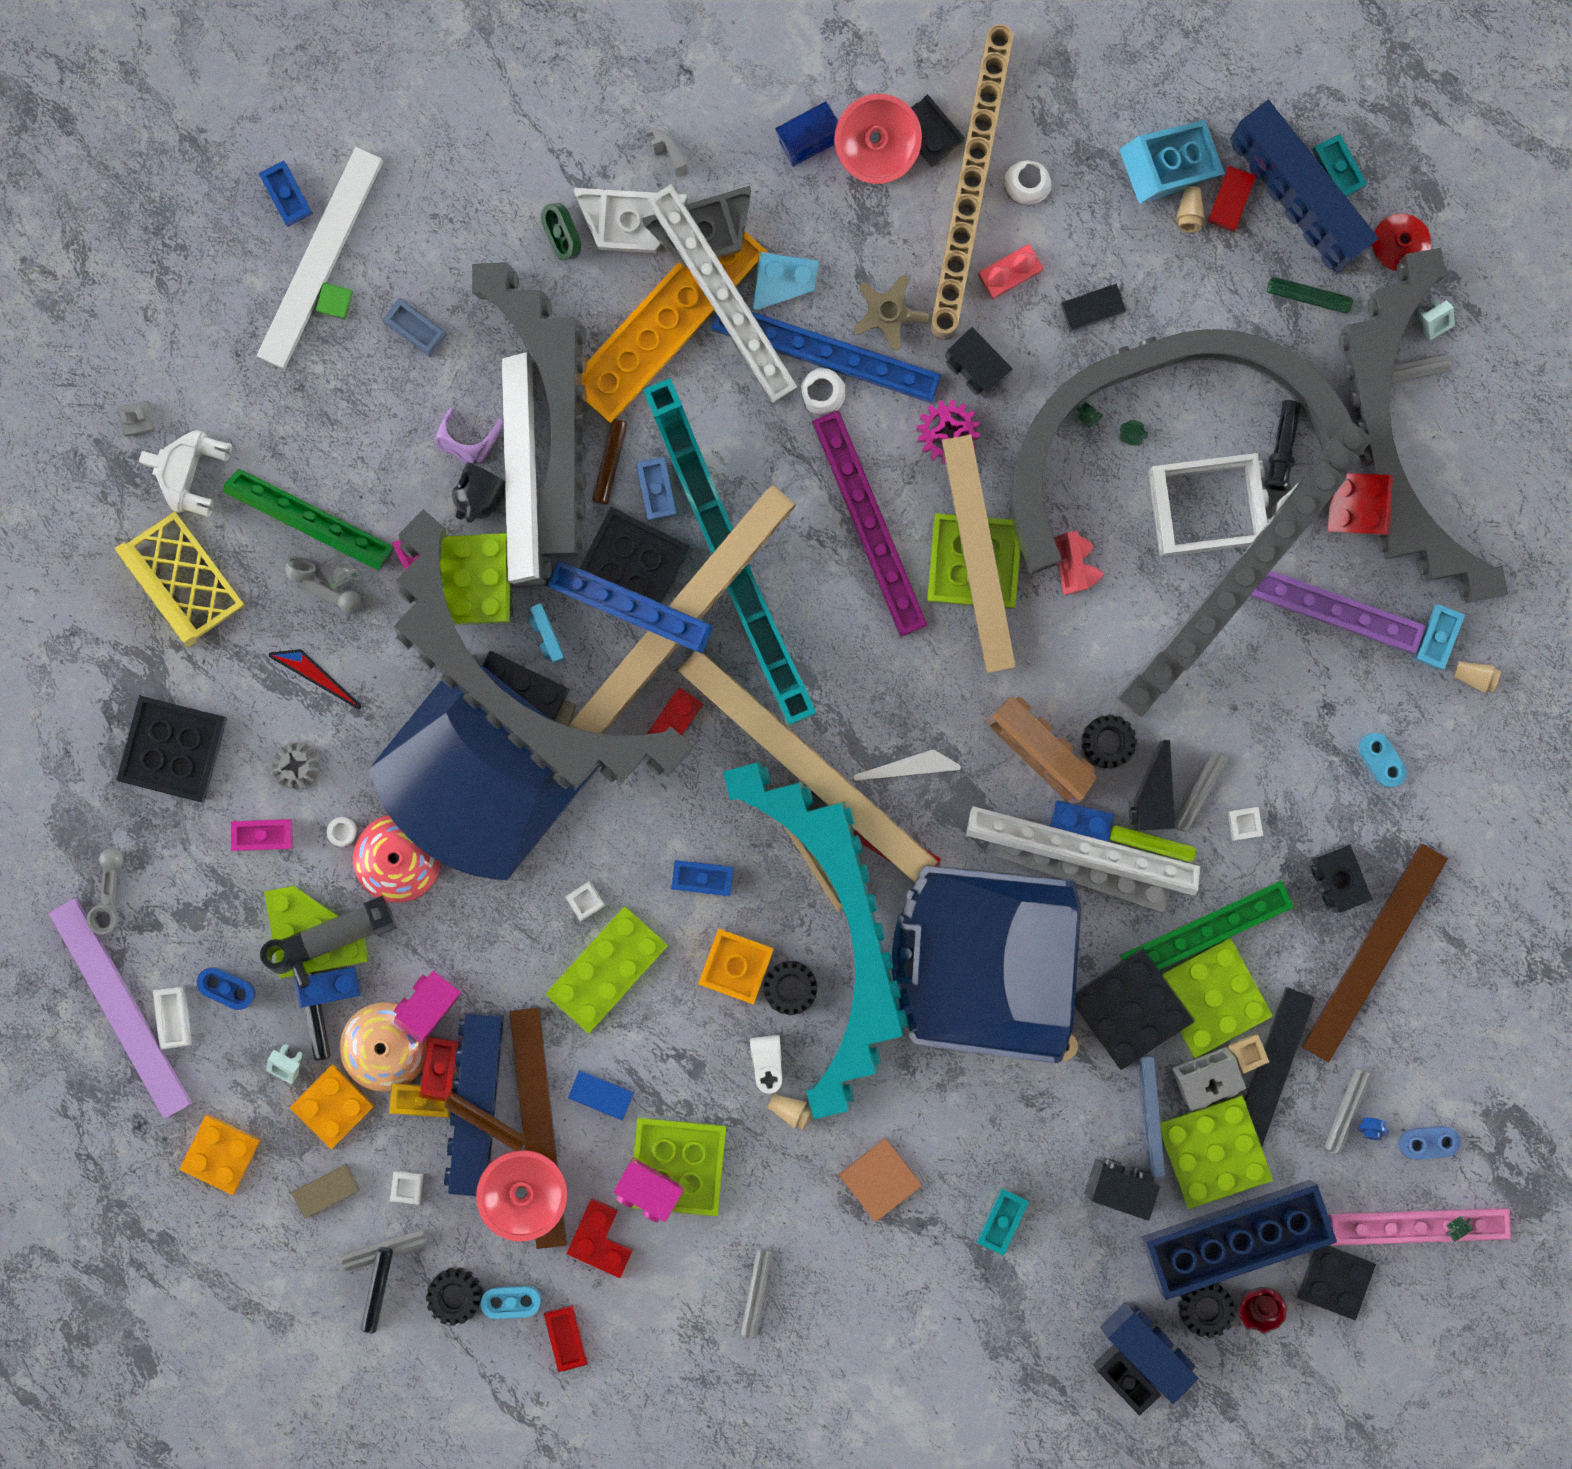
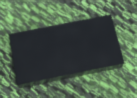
M1117 283L1061 302L1060 304L1070 332L1126 312Z

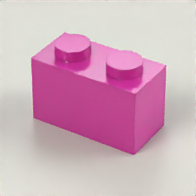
M434 971L428 977L423 974L412 989L415 990V993L411 998L407 1000L404 997L393 1011L397 1014L394 1023L421 1044L424 1043L457 1002L461 994L458 989Z
M633 1157L613 1193L618 1195L616 1199L620 1203L630 1208L636 1205L644 1210L642 1214L646 1218L658 1223L659 1220L667 1221L684 1190V1186Z

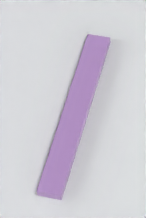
M74 898L48 913L163 1119H167L193 1104L163 1050H160L157 1039L98 934L89 928L87 915L78 899Z

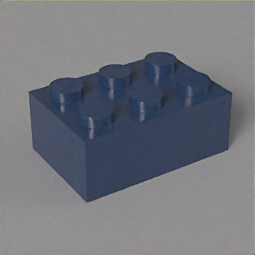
M1124 1302L1100 1328L1125 1357L1174 1404L1199 1379L1193 1372L1196 1366L1179 1347L1173 1351L1172 1347L1174 1344L1158 1326L1152 1329L1150 1326L1153 1322L1136 1304L1131 1308Z

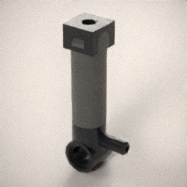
M382 895L363 903L364 907L284 939L269 940L261 948L260 960L269 970L277 974H284L292 969L298 987L302 989L310 985L303 962L373 934L380 936L398 927L389 903ZM283 950L284 958L282 961L272 963V955L276 951Z

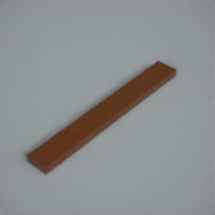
M1419 844L1301 1047L1324 1061L1330 1062L1448 858L1424 844Z
M540 1007L511 1010L509 1013L523 1135L526 1137V1142L524 1143L525 1150L545 1155L558 1167ZM564 1213L551 1231L535 1239L536 1249L567 1245Z

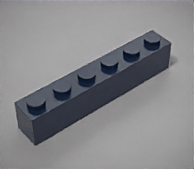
M468 1012L465 1013V1019L460 1018L458 1035L463 1036L462 1048H457L455 1064L460 1066L459 1078L454 1079L453 1093L495 1118L504 1015ZM451 1112L450 1126H454V1136L448 1139L447 1156L452 1157L451 1167H446L444 1185L449 1186L448 1194L476 1196L480 1177L491 1162L493 1137Z

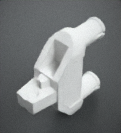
M195 430L166 446L164 450L160 449L158 455L142 451L139 463L154 468L152 474L156 476L164 497L174 512L180 513L187 510L209 518L212 511L201 506L214 508V499L191 494L189 491L200 456L207 455L227 462L230 455L219 450L231 453L232 445L207 438V434L203 431Z

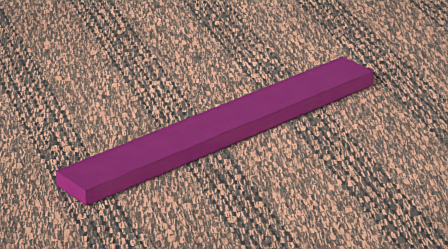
M839 410L813 420V428L900 638L927 627L925 617Z

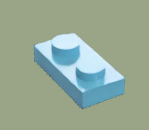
M540 603L530 607L533 615L529 616L528 619L535 633L540 631L544 640L539 645L545 659L551 658L555 665L565 661L566 658L544 606Z
M1436 604L1414 660L1439 670H1444L1465 614Z

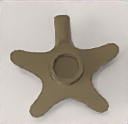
M905 275L899 277L891 289L884 294L876 292L864 281L860 283L859 287L868 304V311L864 318L857 323L854 332L859 335L871 328L877 327L885 334L890 347L898 351L901 348V325L907 322L929 324L930 312L913 311L905 306L904 294L909 283V278Z

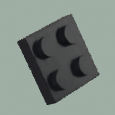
M1329 1245L1316 1249L1312 1254L1297 1298L1356 1321L1376 1264Z

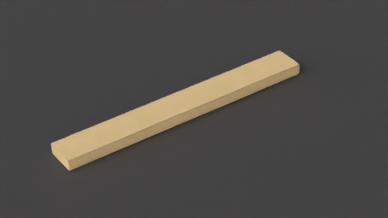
M966 435L942 440V446L986 673L1015 668L1016 664L972 436Z

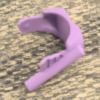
M449 408L435 436V443L441 449L457 456L465 463H474L476 461L482 464L503 428L504 420L499 418L491 432L482 442L474 445H464L454 441L446 430V425L454 413V409Z

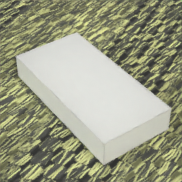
M185 986L153 990L160 1050L192 1045Z

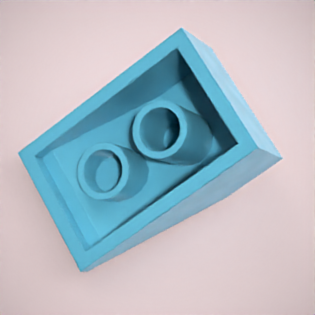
M1205 120L1138 136L1119 149L1139 204L1169 196L1184 190L1186 187L1196 186L1225 174Z

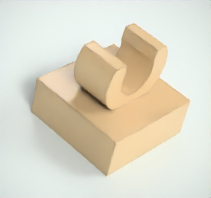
M1253 1034L1228 1045L1229 1050L1237 1060L1241 1074L1269 1063L1258 1034Z

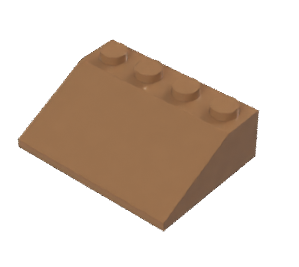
M1011 695L985 723L1069 804L1080 802L1097 779L1093 774L1095 768L1084 758L1078 760L1071 753L1074 748L1064 738L1061 737L1058 740L1052 735L1050 731L1053 728L1042 717L1036 719L1029 712L1031 707L1020 696L1015 699Z

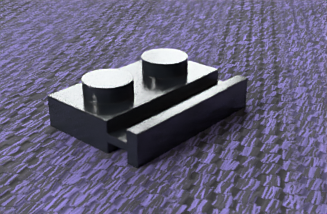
M928 94L911 107L919 120L922 132V143L919 153L933 167L953 151L957 145L964 142L965 137Z

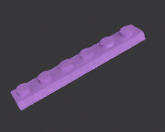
M1270 571L1250 595L1253 598L1411 654H1416L1425 629V625L1274 571Z

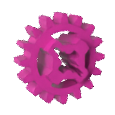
M940 400L938 409L930 405L928 407L930 415L922 414L920 416V420L925 425H917L916 431L923 433V435L917 438V442H925L926 445L923 447L922 452L924 454L931 451L932 461L939 456L942 457V464H946L944 451L934 445V443L942 445V440L950 439L947 434H942L945 426H948L950 431L955 430L952 438L965 436V434L971 435L972 440L980 438V433L974 432V429L978 428L980 423L971 421L975 414L974 411L967 414L964 412L966 404L963 403L957 408L955 407V400H951L949 406H945L944 402ZM951 414L958 416L963 421L955 420L951 417ZM938 417L939 425L937 428L929 431L931 422ZM973 442V446H974V450H975L976 447H977V445Z

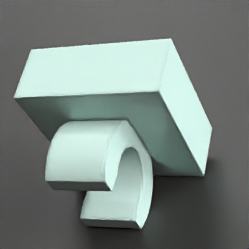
M1432 300L1431 310L1425 312L1422 308L1418 309L1419 320L1423 324V334L1430 341L1455 326L1454 307L1447 300L1441 304L1436 300Z
M285 1044L281 1047L280 1052L273 1050L267 1060L266 1071L293 1084L299 1073L302 1052L299 1051L295 1058L290 1059L285 1055L289 1048V1045Z

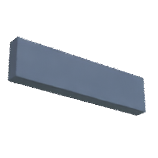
M1144 1055L1138 1059L1148 1172L1154 1178H1164L1165 1171L1155 1060L1151 1055Z

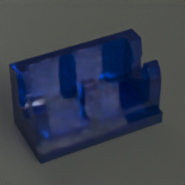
M827 101L775 128L780 139L779 143L792 167L835 145L834 136L838 120Z

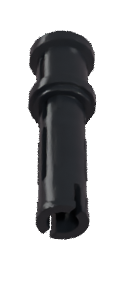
M1293 400L1282 401L1274 453L1268 459L1270 463L1268 480L1264 482V487L1276 491H1289L1291 489L1289 477L1291 467L1295 465L1292 453L1301 407L1300 402L1297 403V401Z

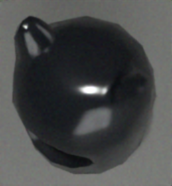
M466 462L461 478L452 490L451 497L457 508L456 518L460 520L465 518L467 522L472 523L475 519L489 517L496 511L506 492L505 481L473 463Z

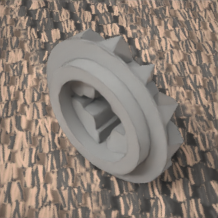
M288 743L278 749L275 757L272 759V773L282 786L294 790L303 789L312 784L319 772V759L315 751L308 745ZM292 756L298 762H307L298 768V777L293 770H284V768L292 763Z

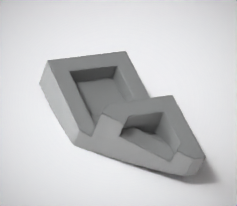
M654 128L646 131L654 154L657 155L666 151L676 177L686 174V163L672 139Z

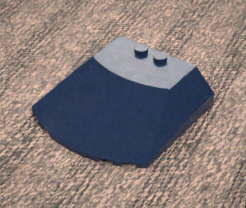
M477 663L504 692L523 706L548 718L488 669ZM441 680L369 768L372 783L382 805L394 823L425 853L446 866L469 875L507 881L601 766L598 765L575 791L570 786L567 789L563 788L553 779L555 773L547 766L544 769L540 768L530 758L532 753L523 746L522 749H519L508 739L509 732L502 726L496 729L486 720L485 716L487 713L480 707L477 709L472 708L462 698L465 694L458 687L451 689Z
M925 866L918 874L919 877L914 886L908 890L905 897L907 900L902 913L897 919L892 946L893 981L897 980L901 998H898L899 1010H905L910 1031L909 1036L912 1042L916 1045L1049 1063L1061 1062L1074 1025L1081 904L1074 879Z

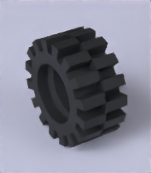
M1114 715L1098 717L1086 726L1085 732L1082 734L1083 744L1081 746L1085 751L1084 755L1091 760L1093 765H1098L1100 768L1111 769L1119 767L1128 762L1136 751L1135 729L1131 728V724L1128 721L1123 720V717ZM1111 730L1118 734L1120 746L1114 753H1106L1100 749L1098 738L1103 731Z
M785 961L777 964L769 971L765 979V998L770 1006L781 1014H801L806 1009H809L815 1001L817 994L815 976L807 966L796 961ZM789 976L796 977L802 983V993L793 1000L785 999L779 992L780 982Z
M453 1267L448 1268L446 1271L443 1270L433 1279L427 1289L426 1301H428V1311H432V1317L435 1320L439 1318L441 1320L440 1323L444 1325L446 1322L450 1323V1326H455L457 1323H460V1325L474 1316L481 1304V1293L483 1291L482 1286L479 1287L478 1284L480 1281L477 1277L474 1278L472 1276V1272L463 1271L464 1268L454 1269ZM451 1285L461 1287L466 1295L464 1304L456 1308L448 1306L443 1299L445 1288Z
M1215 1283L1180 1295L1182 1300L1178 1302V1307L1180 1308L1179 1315L1191 1332L1203 1338L1204 1336L1214 1338V1335L1218 1334L1221 1336L1224 1334L1223 1330H1229L1232 1327L1230 1322L1235 1320L1233 1313L1236 1311V1306L1233 1304L1232 1296L1220 1284ZM1203 1298H1212L1218 1304V1312L1210 1320L1200 1319L1196 1314V1305Z

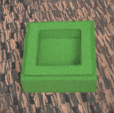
M323 283L316 307L317 313L346 320L353 291Z

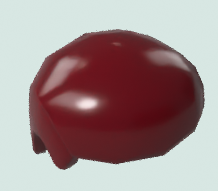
M1263 1286L1249 1290L1241 1300L1239 1317L1248 1330L1255 1329L1265 1334L1279 1328L1286 1320L1287 1304L1276 1290Z

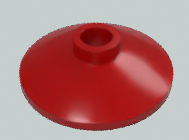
M1399 213L1388 216L1380 222L1374 231L1379 238L1372 245L1374 254L1381 264L1394 271H1397L1399 260L1406 254L1430 250L1431 237L1426 225L1420 219L1410 214ZM1401 235L1408 237V244H1403L1400 241Z

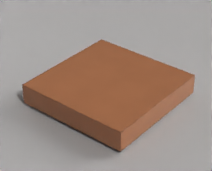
M885 1137L839 1173L840 1178L875 1223L922 1186L921 1182Z

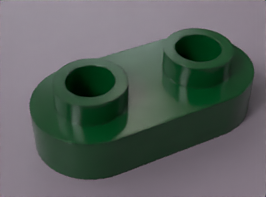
M561 203L547 204L542 210L541 221L554 253L561 260L575 259L581 251V240L568 209Z

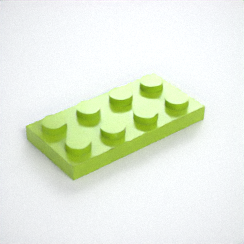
M624 906L545 995L589 1034L669 945L630 909Z

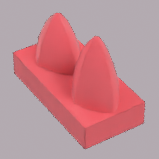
M1030 244L981 270L978 276L993 300L1043 272L1044 268Z
M1078 531L1067 532L1054 537L1062 559L1058 567L1063 595L1075 594L1097 584L1104 576V573L1094 566L1084 564L1083 559L1090 554L1094 545L1086 538L1079 536Z

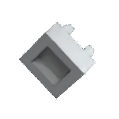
M148 401L118 407L123 433L126 437L156 431L151 406Z

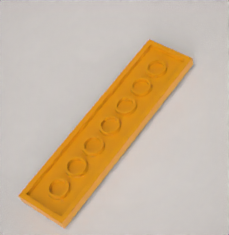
M746 231L744 232L741 252L718 259L736 288L758 265L760 251L767 252ZM678 262L587 361L586 372L582 373V384L586 387L585 402L610 425L715 312L689 268L685 269Z

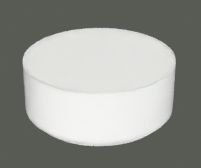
M346 817L335 818L327 827L329 841L339 847L351 845L358 836L357 825L353 820Z

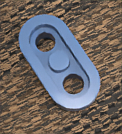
M1447 1126L1407 1129L1400 1135L1398 1140L1401 1153L1413 1160L1450 1157L1457 1153L1461 1144L1458 1133ZM1444 1137H1449L1450 1144L1447 1147H1443L1441 1144ZM1418 1139L1420 1147L1417 1150H1413L1412 1142Z

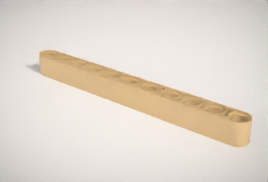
M1003 24L994 25L989 29L982 56L931 320L932 334L941 340H947L955 334L963 302L1013 42L1011 29ZM1002 38L1006 44L1004 46H996L993 44L992 39ZM994 65L997 66L1001 72L998 74H990L986 68L988 66ZM985 93L992 94L995 101L991 103L984 102L981 95ZM979 121H984L990 126V129L981 131L975 124ZM978 149L985 156L981 159H975L970 155V151ZM973 177L978 180L979 185L977 187H969L965 184L964 180ZM963 205H968L973 209L974 213L970 216H965L960 213L959 208ZM962 233L967 236L969 241L965 244H958L954 241L953 236ZM950 262H959L963 270L954 273L948 268V264ZM945 290H953L958 298L954 301H948L943 297L942 293ZM947 318L951 321L952 327L943 330L937 325V320Z
M774 485L770 486L668 607L701 620L788 517L796 504ZM647 631L568 727L604 734L680 644Z
M694 651L678 669L686 679L798 779L803 781L807 787L809 786L826 804L831 805L845 801L846 807L851 806L855 818V824L851 826L914 882L917 881L918 874L925 866H935L938 863L919 843L707 654Z

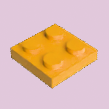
M718 928L698 985L754 1005L774 948Z
M333 1064L289 1108L332 1150L375 1105Z
M209 1114L205 1115L179 1170L230 1195H234L261 1139Z

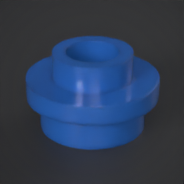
M1366 1117L1362 1119V1124L1358 1125V1131L1364 1133L1363 1137L1366 1139L1381 1140L1382 1136H1388L1389 1130L1386 1128L1387 1122L1381 1119Z

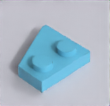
M760 251L752 309L758 310L814 291L819 261Z

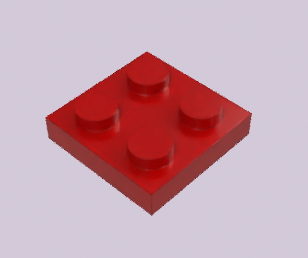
M1348 473L1345 477L1347 480L1330 499L1328 532L1389 534L1393 475Z

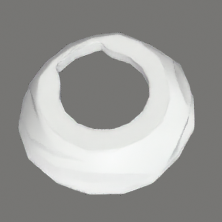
M1030 160L1020 161L1010 166L1005 173L1004 184L1006 191L1013 200L1020 204H1037L1044 200L1051 191L1052 181L1049 172L1038 162ZM1027 165L1034 166L1040 170L1041 181L1034 188L1022 186L1018 179L1020 171L1026 168Z
M816 368L809 372L800 386L806 408L818 416H825L837 411L842 406L846 396L845 384L835 371L827 368ZM818 379H826L833 386L832 396L826 401L811 400L809 398L808 387Z

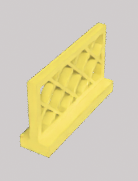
M173 512L127 544L123 542L114 548L186 648L196 643V639L245 607L176 512ZM175 521L181 529L179 541L162 538L164 528ZM184 535L187 537L190 543L183 542ZM144 541L157 542L154 557L142 556L136 547ZM161 543L178 546L175 561L159 558ZM182 547L196 549L198 552L196 564L180 562ZM201 559L204 560L207 566L200 565ZM146 561H148V562H153L152 569L150 568V566L147 564ZM158 563L174 566L171 581L158 579L156 576ZM178 567L195 569L192 584L176 582ZM199 570L213 572L215 575L213 587L197 585ZM219 582H220L221 585L224 587V589H219V588H218V583H219ZM164 585H169V586H170V591H169V592H168L167 589L164 587ZM175 586L191 589L189 604L175 602L173 599ZM196 590L212 592L210 608L193 605ZM216 594L230 595L235 604L226 610L215 609ZM181 608L188 609L187 616L184 614ZM192 610L209 612L207 623L196 630L190 622ZM213 613L219 614L212 619Z

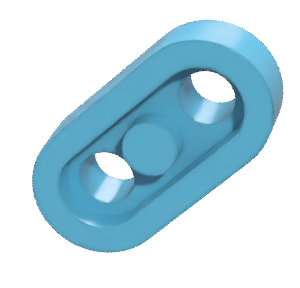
M1380 733L1365 735L1359 742L1358 751L1376 781L1388 788L1402 784L1407 774L1406 767L1389 740ZM1373 742H1377L1380 745L1378 753L1373 752L1371 749ZM1390 767L1396 770L1394 778L1388 776L1387 771Z
M530 1285L492 1287L482 1296L481 1309L487 1317L492 1319L531 1317L541 1306V1294L535 1287ZM522 1296H530L532 1303L530 1305L523 1304ZM499 1297L502 1300V1305L499 1307L494 1306L492 1298Z

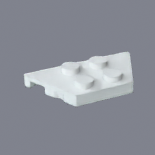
M574 188L575 196L598 250L658 252L662 244L643 226L642 218L654 215L646 200L656 193ZM678 194L685 205L687 194Z

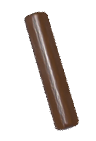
M614 419L610 425L592 497L593 501L598 504L607 505L628 426L627 422L621 419Z
M452 1093L446 1100L444 1105L446 1109L513 1150H521L526 1142L524 1135L457 1094Z

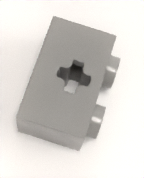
M1227 1047L1172 1068L1182 1099L1190 1110L1206 1108L1214 1101L1234 1097L1239 1091L1246 1089L1237 1060Z

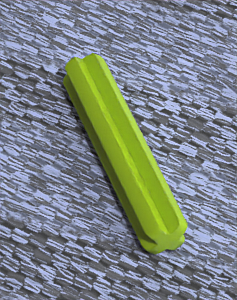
M1117 825L1112 827L1109 837L1114 842L1186 862H1193L1196 856L1197 849L1193 846Z

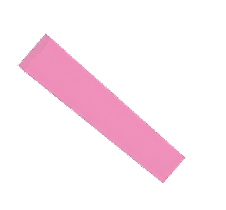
M1510 1209L1328 1214L1337 1243L1331 1244L1332 1246L1511 1239Z

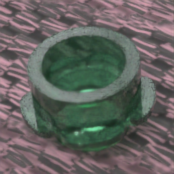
M1085 401L1080 408L1076 407L1080 412L1077 418L1090 428L1093 424L1100 425L1098 422L1103 415Z
M1129 420L1120 427V439L1128 445L1139 446L1142 444L1143 439L1148 437V432L1145 431L1144 425L1139 421Z
M1459 1216L1448 1223L1446 1226L1449 1231L1445 1233L1446 1236L1449 1235L1456 1242L1473 1231L1474 1228L1469 1222L1471 1218L1464 1220L1462 1216Z

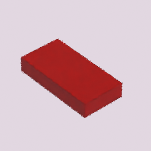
M1228 166L1207 222L1235 232L1256 175Z
M574 1305L544 1312L558 1372L587 1365L588 1361Z

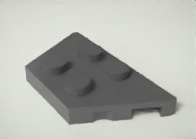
M750 186L685 205L718 259L739 253L742 250L751 197ZM655 214L642 218L643 226L685 269L688 268Z

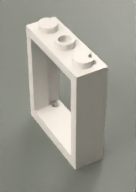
M1258 453L1152 466L1148 471L1160 557L1246 547L1254 541L1271 520L1266 516L1265 507L1269 505L1267 490L1262 488L1261 478H1264L1265 470L1263 468V461L1258 459ZM1245 468L1254 535L1175 545L1166 478Z

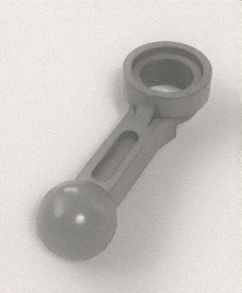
M292 556L287 559L285 566L286 575L290 580L302 583L301 589L308 590L338 605L344 613L353 614L359 611L362 606V599L357 592L344 591L316 577L315 564L304 557Z
M116 848L105 849L99 857V863L103 868L100 903L93 907L87 915V924L96 934L103 935L113 931L119 922L115 897L118 869L122 866L124 858L121 851ZM100 911H106L110 914L111 923L109 926L105 927L99 924L97 915Z

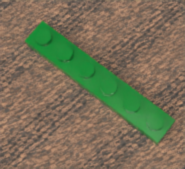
M239 468L224 483V493L378 571L393 554L394 547Z
M1279 880L1128 950L1119 956L1123 960L1141 947H1144L1156 966L1161 970L1294 908L1282 880Z

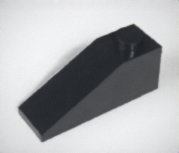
M1170 740L1159 742L1134 799V807L1129 808L1130 824L1135 825V831L1175 829Z

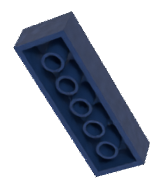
M1268 99L1239 122L1230 137L1232 148L1239 156H1244L1249 162L1252 174L1256 175L1258 179L1261 178L1268 186L1267 191L1271 198L1283 205L1286 209L1285 214L1290 222L1295 225L1298 224L1302 229L1306 242L1311 247L1317 248L1322 255L1321 259L1324 265L1329 270H1334L1336 274H1339L1365 254L1379 238L1271 101Z
M1311 1180L1141 1236L1159 1292L1165 1300L1337 1243L1318 1184Z

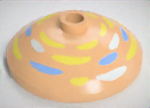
M380 1002L362 1008L350 1018L341 1035L340 1055L346 1071L358 1084L373 1091H391L392 1083L410 1084L419 1076L424 1068L429 1037L421 1044L394 1023L395 1016L397 1015L393 1012L398 1005L396 1003ZM378 1043H383L386 1046L384 1054L377 1052L376 1046Z

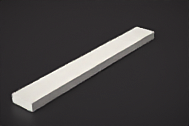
M355 147L256 355L258 358L284 370L286 369L319 299L322 285L327 282L383 164L382 158Z
M672 184L648 198L646 201L772 403L797 388L794 380Z
M527 352L502 359L508 581L513 584L539 579L532 355Z
M972 806L966 836L1194 896L1198 891L1200 866Z

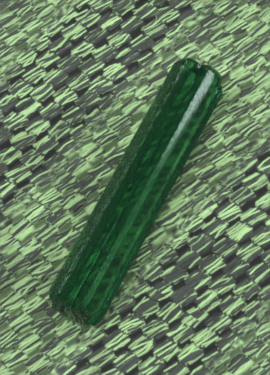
M1274 276L1269 279L1266 291L1277 296L1345 314L1349 313L1352 308L1353 298Z

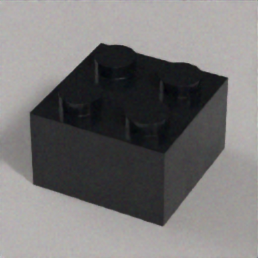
M1104 1157L1103 1162L1095 1159L1084 1194L1094 1203L1149 1221L1161 1187L1154 1181V1176L1150 1175V1172L1137 1167H1133L1132 1171L1125 1170L1126 1167L1121 1165V1162Z

